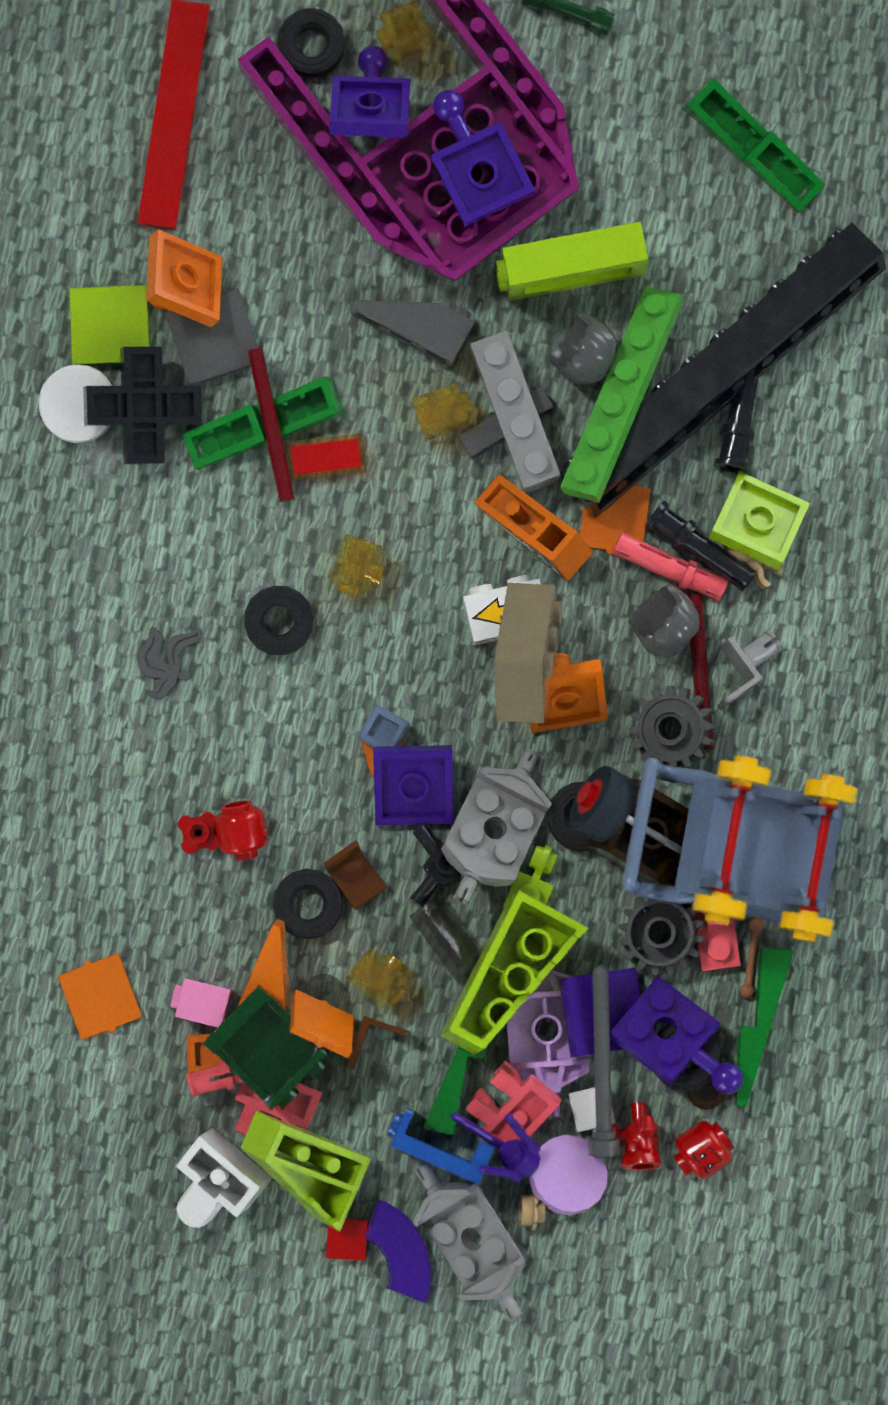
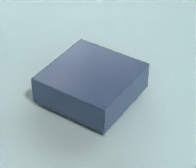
M375 704L357 739L373 748L375 746H398L410 722Z

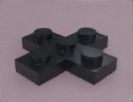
M121 347V386L83 387L84 426H122L123 465L164 464V425L202 424L201 385L163 386L162 347Z

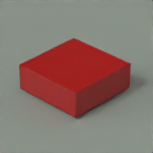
M345 1219L340 1232L328 1226L326 1258L366 1260L367 1239L364 1236L368 1228V1220Z

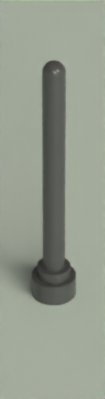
M598 965L593 969L596 1129L592 1130V1137L588 1138V1152L590 1156L612 1157L620 1155V1137H617L616 1130L612 1129L609 974L605 966Z

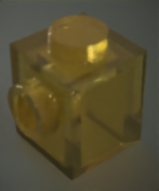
M416 0L380 14L382 29L377 30L376 33L384 53L391 50L395 61L431 48L430 33Z
M456 383L412 398V406L425 441L467 427L469 425L468 415L474 413L467 391L460 393Z
M345 534L330 578L333 584L338 585L336 591L358 598L360 592L369 595L371 586L378 588L385 569L384 565L379 564L383 553L382 546Z
M371 947L346 977V979L382 1008L387 1003L394 1007L408 990L403 984L408 977L402 973L407 966L390 952H387L382 957Z

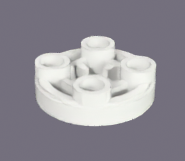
M85 365L63 367L54 372L41 389L39 395L41 418L50 432L64 441L88 444L102 436L110 428V426H84L83 387L112 386L107 377L95 368Z

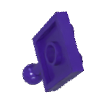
M368 46L358 56V66L364 73V77L333 76L329 135H343L346 137L380 136L383 138L408 137L410 79L380 78V75L388 66V56L382 48Z
M453 90L440 92L433 102L434 112L438 118L449 122L458 142L431 154V160L464 227L534 195L535 189L501 121L472 135L462 116L464 101L461 95ZM479 165L489 166L494 172L493 179L487 184L475 182L471 176L475 167Z
M659 976L656 977L610 1031V1040L670 1086L691 1061L712 1076L711 1080L714 1088L722 1094H733L743 1084V1074L737 1065L733 1063L720 1064L702 1050L717 1032L721 1023ZM666 1022L674 1027L676 1034L669 1039H663L655 1034L653 1027L658 1023Z

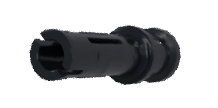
M756 366L742 377L745 383L737 390V394L733 397L730 404L728 421L720 428L719 434L723 438L719 458L715 459L714 467L721 471L737 474L739 471L743 473L748 472L749 464L746 463L749 442L754 440V432L750 424L758 379L752 380Z
M663 501L657 507L645 525L644 529L648 532L654 530L671 542L672 549L675 551L679 550L680 552L685 550L721 577L727 579L742 592L757 573L756 570L741 562L734 555L698 531L695 521L692 519L686 521L669 509V503Z

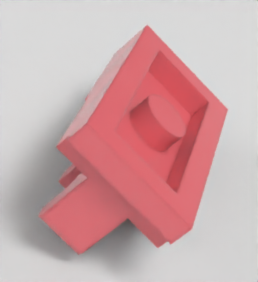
M697 912L693 916L694 921L701 920L705 923V926L696 929L697 935L706 938L705 942L697 943L698 952L700 953L701 972L741 966L734 919L730 918L729 925L705 921L706 913Z

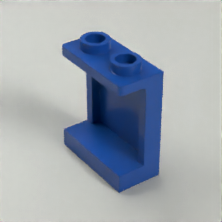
M407 1108L404 1115L398 1112L395 1114L387 1132L388 1136L393 1137L390 1146L479 1185L484 1173H480L478 1168L481 1165L487 1166L495 1148L493 1145L479 1140L471 1161L408 1134L407 1128L415 1112L414 1110Z

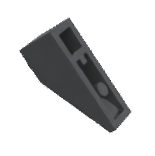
M354 300L350 306L351 315L453 369L475 329V321L470 319L471 313L455 304H451L449 308L441 303Z

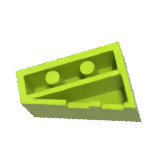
M259 1111L255 1112L240 1147L314 1218L340 1232L371 1161V1158L342 1143Z

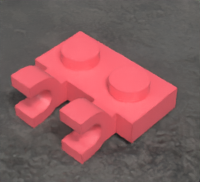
M504 1060L495 1070V1075L490 1080V1083L505 1092L510 1098L498 1108L493 1098L483 1088L479 1087L470 1097L469 1101L471 1102L465 1109L485 1123L482 1127L484 1130L503 1142H507L509 1140H520L506 1121L505 1116L507 1114H512L530 1137L560 1105L562 1099L533 1074L523 1081L516 1069Z
M241 1083L234 1100L245 1104L235 1130L246 1135L256 1111H262L282 1119V1121L308 1130L323 1093L298 1083L295 1088L299 1091V1094L284 1109L277 1104L270 1110L245 1083Z

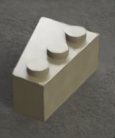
M508 583L494 658L497 721L544 724L549 678H553L554 654H552V651H557L558 628H555V625H561L563 610L562 601L555 600V585Z

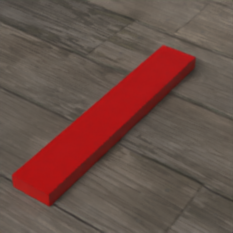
M171 0L137 222L139 226L177 231L210 4Z

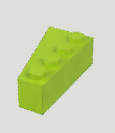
M520 890L508 899L440 1037L474 1055L484 1050L517 1012V1009L537 989L549 972L562 960L568 950L587 931L588 927Z

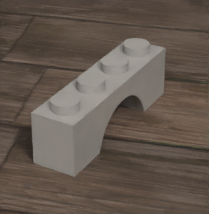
M507 330L470 343V353L483 388L497 417L521 490L527 494L560 482L561 474Z

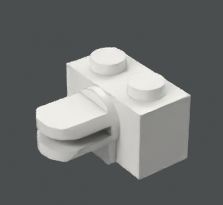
M211 1128L197 1138L176 1165L180 1171L193 1181L178 1201L176 1209L178 1216L183 1223L196 1228L212 1221L222 1207L226 1208L237 1218L250 1208L272 1180V1177L214 1128Z

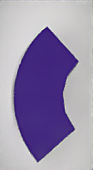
M377 1200L364 1238L377 1245L386 1258L389 1272L387 1289L426 1303L430 1289L431 1269L425 1243L419 1231L407 1216L394 1206L382 1200Z

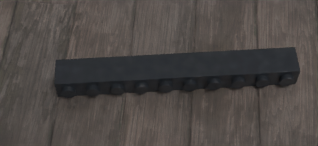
M852 222L843 230L838 229L833 232L827 239L825 246L814 255L809 254L804 257L796 270L785 280L780 279L776 281L761 301L747 306L733 325L727 330L721 329L711 338L709 345L698 355L692 354L682 363L680 370L670 379H663L655 385L651 395L640 404L600 502L575 498L596 519L724 409L735 397L737 390L744 385L745 380L742 377L756 366L752 380L760 378L886 269L883 252ZM573 457L565 463L563 470L560 472L562 481Z

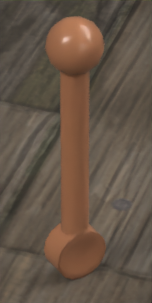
M753 918L748 924V928L751 931L745 985L740 989V995L744 999H751L755 995V988L752 984L759 933L764 929V922L760 918Z

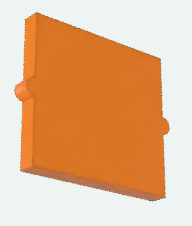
M633 486L596 519L584 507L580 535L587 545L593 549L606 550V553L611 555L621 532H625L635 539L644 542V528L647 521L651 488Z
M119 953L93 963L87 960L84 966L58 976L81 1040L105 1031L113 1033L116 1031V1027L142 1018Z
M295 990L292 995L290 1032L315 1043L319 1048L324 1047L349 1058L352 1053L354 1016L329 1005L325 1000L321 1001L299 990Z

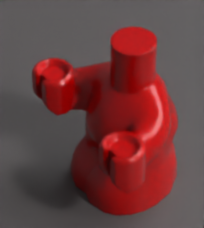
M632 1103V1122L625 1128L620 1129L618 1125H612V1129L616 1130V1136L620 1137V1143H625V1154L621 1163L622 1169L644 1171L661 1167V1158L658 1152V1126L654 1122V1117L647 1114V1103Z

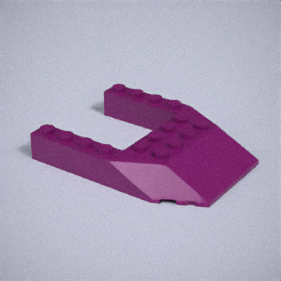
M483 0L425 1L479 70V72L453 90L463 98L464 110L462 116L471 134L473 135L501 121L535 189V194L467 227H464L431 160V154L458 142L449 122L437 117L433 105L408 123V137L387 138L361 158L345 136L329 135L330 116L269 36L238 58L240 72L329 189L377 244L454 282L579 190L563 103ZM479 165L473 169L471 176L475 182L487 184L493 179L494 172L489 166Z

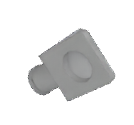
M767 630L744 648H741L732 636L720 646L746 684L725 697L717 705L719 710H722L745 694L763 679L756 667L782 651V645L779 640L764 648L765 645L776 637L774 633Z

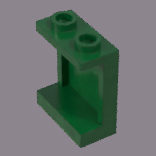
M259 984L203 1041V1044L250 1087L270 1110L277 1104L284 1109L299 1094L295 1086L305 1076L310 1080L314 1079L328 1064L323 1060L328 1052L324 1047L319 1048L315 1043L291 1033V1015Z

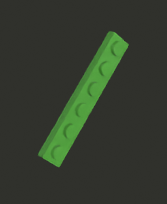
M644 287L617 351L614 364L608 372L560 486L564 494L600 502L683 304L680 294Z

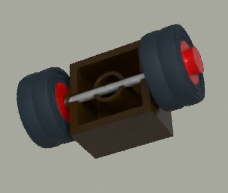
M602 766L594 771L580 788L570 811V824L573 828L589 837L586 844L587 847L625 869L641 780L629 778L612 767ZM655 788L652 795L638 877L649 883L667 886L670 884L675 887L689 809Z

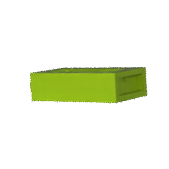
M641 221L502 248V260L496 261V277L499 291H507L509 301L644 276L648 264V254Z

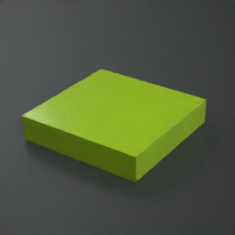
M147 285L69 288L72 365H121V347H150L148 301H146Z
M739 471L709 539L780 571L810 503Z

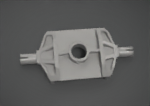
M524 749V753L514 769L482 767L441 848L446 860L462 874L460 877L462 881L453 896V899L458 902L463 893H465L460 904H469L471 896L479 884L495 887L512 885L518 876L517 872L539 826L552 805L550 800L531 779L530 774L540 757L537 752H534L528 761L532 752L531 749ZM490 821L498 823L503 829V837L500 839L488 837L484 831V824Z
M428 1162L414 1170L428 1192L426 1194L428 1196L421 1204L412 1223L415 1227L424 1223L465 1288L458 1295L460 1300H490L493 1298L494 1301H498L508 1321L521 1315L523 1311L510 1294V1291L514 1289L512 1284L524 1268L526 1260L479 1186L469 1180L448 1183L445 1180L440 1183ZM469 1228L476 1230L480 1234L482 1239L481 1245L471 1240Z

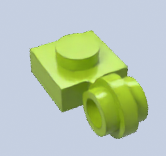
M539 845L536 846L528 867L535 869L533 876L520 871L517 872L518 876L512 883L503 908L508 899L519 890L545 905L547 904L554 885L540 880L542 873L551 874L559 855L552 851L553 847L545 845L544 848Z

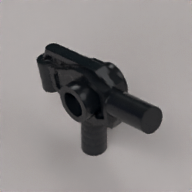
M426 824L413 832L430 856L423 865L427 877L410 897L421 908L439 886H455L462 875L446 860L441 850V844H439Z

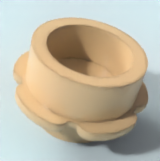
M533 1192L531 1195L521 1194L518 1211L519 1226L530 1227V1230L534 1231L536 1223H544L545 1204L538 1200Z

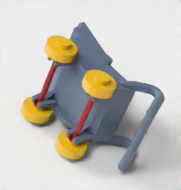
M735 755L734 761L721 760L717 775L704 770L664 765L653 757L645 761L622 886L628 893L638 897L680 904L694 902L692 910L706 913L705 921L729 925L730 918L744 920L745 915L780 923L779 928L793 931V939L816 942L817 936L831 937L834 921L824 918L840 824L844 804L855 805L858 788L844 784V777L830 774H821L820 780L806 779L804 793L769 786L771 770L758 766V759ZM655 779L693 785L675 887L637 879Z

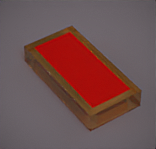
M362 433L285 442L291 482L367 473Z

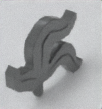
M198 626L191 634H179L167 642L166 650L169 664L163 662L157 655L163 640L161 633L155 627L150 628L152 636L141 647L137 655V662L142 674L150 678L160 679L157 682L156 690L148 691L150 697L162 699L176 686L177 679L188 680L190 678L188 673L180 671L181 662L179 655L185 648L200 641L202 632Z

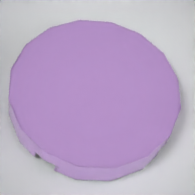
M562 1135L551 1138L541 1146L539 1151L540 1164L537 1170L528 1177L532 1192L538 1200L547 1205V1208L551 1211L564 1215L585 1212L600 1200L607 1187L608 1171L603 1157L589 1155L588 1141L577 1136Z

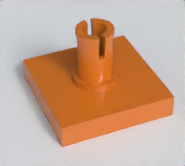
M157 229L149 236L146 301H149L158 310L168 309L206 326H214L220 321L222 256Z
M555 653L553 678H549L545 721L544 724L529 723L531 734L608 720L603 670L600 659L571 664L569 655Z

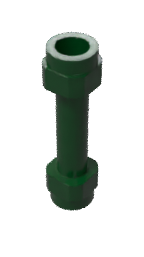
M522 0L521 2L522 5L527 6L531 10L540 12V9L544 8L590 25L589 31L599 35L601 33L608 36L615 18L614 13L597 6L595 11L567 0Z

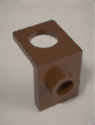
M356 840L324 862L325 869L354 910L359 909L387 888L360 850V845Z
M363 1016L360 1028L353 1027L352 1053L346 1067L356 1068L370 1024L408 1037L409 1031Z

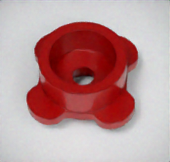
M204 812L200 817L194 818L185 815L179 819L178 828L182 830L183 834L181 848L184 852L193 854L197 849L207 848L212 851L218 847L217 836L214 830L215 816L212 813ZM197 829L202 830L200 837L195 835Z

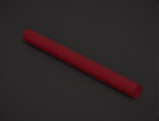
M255 348L247 352L279 502H287L295 499L263 348Z
M691 594L687 596L694 603L699 614V631L690 641L694 697L697 695L702 696L704 701L700 707L702 709H711L702 594ZM711 714L709 717H707L709 723H712ZM709 731V738L714 740L713 731ZM705 745L703 750H712L714 745Z

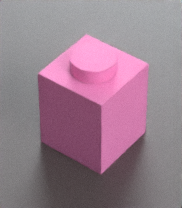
M184 978L183 986L177 984L175 986L170 1007L177 1009L175 1017L218 1027L226 1019L233 990Z

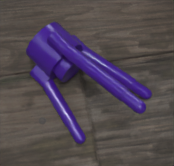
M453 1112L451 1114L452 1120L500 1150L499 1158L505 1168L481 1165L478 1168L480 1173L506 1177L518 1183L522 1177H529L537 1170L540 1164L539 1151L541 1146L532 1141L512 1114H507L505 1119L520 1140H509L507 1142H503L458 1113Z

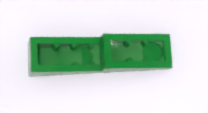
M715 78L708 80L682 107L687 114L796 212L800 213L826 185L773 131L768 132ZM808 186L806 194H804L801 197H798Z
M326 376L273 398L282 438L346 415L333 380ZM250 404L182 433L195 470L267 444L259 404L256 406ZM198 441H199L200 447H201V449H202L203 455L198 451V448H197V443H198Z
M759 949L755 1027L739 1026L736 1065L742 1071L743 1084L734 1095V1105L747 1106L794 950Z
M458 1046L423 1126L424 1130L454 1135L456 1121L451 1119V1114L453 1112L458 1113L467 1058L484 1059L485 1049L474 1055Z

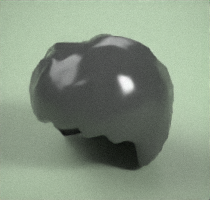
M579 312L576 314L573 326L568 330L564 340L550 356V362L576 384L588 386L601 381L613 366L617 355L615 334L600 319Z
M668 584L659 591L654 592L637 610L633 611L628 623L649 653L667 658L681 653L699 631V614L694 603L684 592L675 585Z

